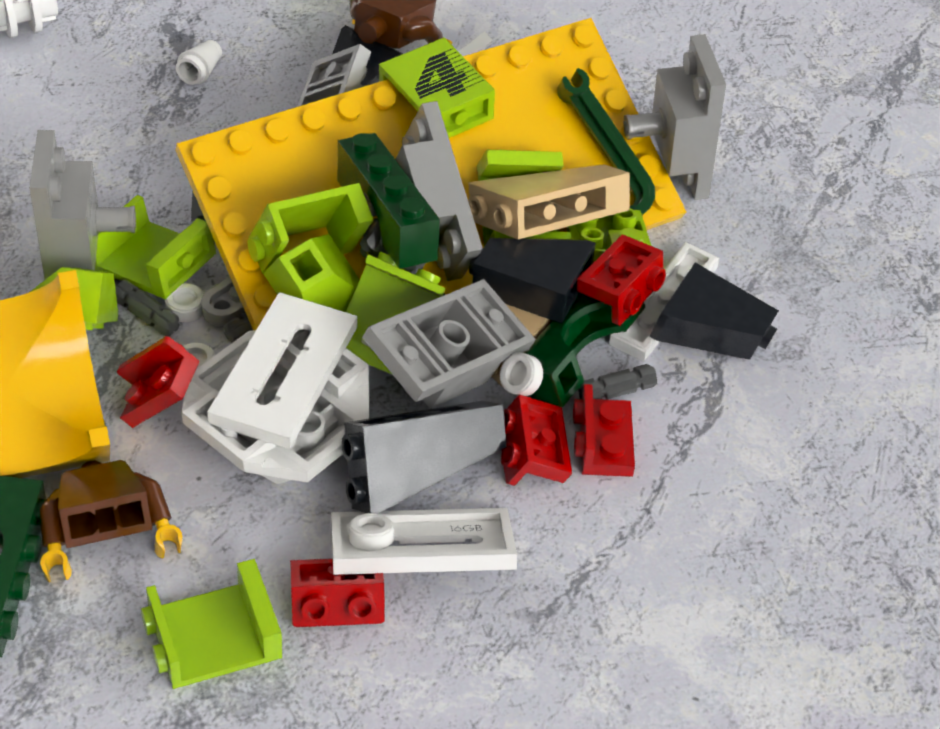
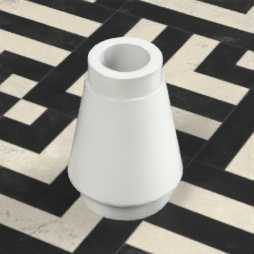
M207 40L181 53L176 64V72L179 78L190 85L204 83L222 56L220 45L216 41Z

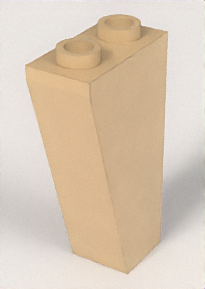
M603 164L474 181L469 183L468 203L475 223L519 240L629 211L630 172Z

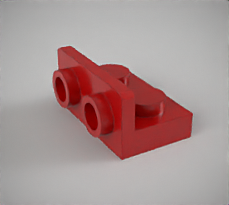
M622 234L577 278V291L611 305L612 323L620 326L631 314L634 315L639 311L642 303L653 291H658L663 285L666 271L663 269V250Z
M165 336L120 364L117 374L132 385L125 394L124 400L127 404L120 419L134 428L182 400L200 361L185 350L181 344Z
M584 384L582 398L574 399L573 424H580V432L575 431L574 457H581L582 475L633 477L635 456L631 401L593 399L592 384Z
M518 395L507 409H504L507 447L501 449V464L504 466L506 484L515 486L526 473L564 483L572 475L562 407Z
M333 558L290 560L292 625L294 627L381 624L385 621L383 573L333 575Z

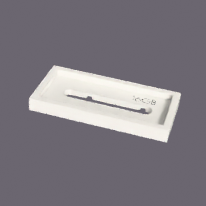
M279 292L208 409V423L290 450L356 331L357 316ZM303 329L308 330L310 335L303 345V350L299 352L275 394V399L266 405L258 404L256 402L257 398L295 333Z
M507 508L382 511L378 514L392 520L394 524V541H399V544L465 542V539H471L472 542H477V544L389 546L376 551L361 550L355 548L349 542L350 521L359 515L367 513L361 511L331 512L333 575L517 570V550Z

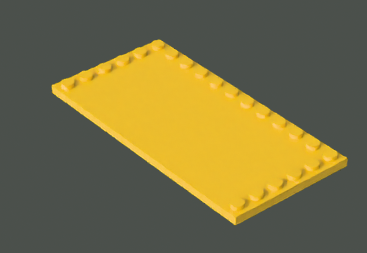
M592 18L463 56L495 89L494 119L449 138L468 200L469 183L478 181L477 165L486 150L562 152L564 166L561 170L603 164L614 167L573 106L563 102L558 96L557 87L562 78L566 76L570 84L575 87L570 80L576 69L580 68L588 74L590 90L649 174L655 186L653 204L642 215L646 230L680 219L687 213L650 136L626 139L623 127L624 115H636L638 112ZM388 79L176 144V154L253 330H257L277 294L264 274H262L258 261L254 262L249 254L248 238L267 204L341 187L337 181L338 140L351 138L360 133H376L394 159L397 157L402 147V139L418 111ZM630 191V206H631V205H633V203H634V196H633V194H632L631 191ZM475 223L482 248H484L482 225ZM326 227L288 236L290 241L280 256L311 238L327 235ZM561 228L560 232H567V228ZM363 236L352 252L343 254L359 279L366 266V258L359 252L361 249L359 243ZM436 261L428 262L423 267V270L441 278L438 285L445 287V295L471 285L473 281V275L469 274V269L463 278L447 281L444 269H440Z

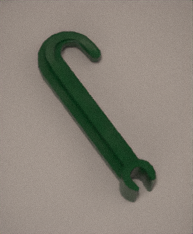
M577 68L570 80L575 87L564 76L557 87L558 96L563 102L573 106L614 168L630 172V191L634 196V203L630 208L640 210L643 215L650 209L655 199V186L651 177L590 90L588 74L584 70Z

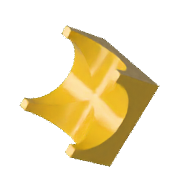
M76 270L58 273L52 282L37 290L0 300V476L24 478L81 467L86 462L93 460L101 463L110 461V440L96 387Z

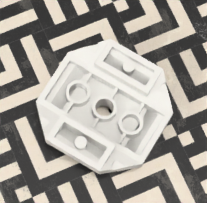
M303 329L295 333L257 398L256 402L258 404L266 405L275 399V394L299 352L303 350V345L310 335L308 330ZM256 330L248 331L196 369L184 395L182 406L183 424L243 472L261 475L275 484L291 480L308 483L343 455L342 438L345 435L344 422L369 419V365L347 348L344 350L289 450L208 423V409Z

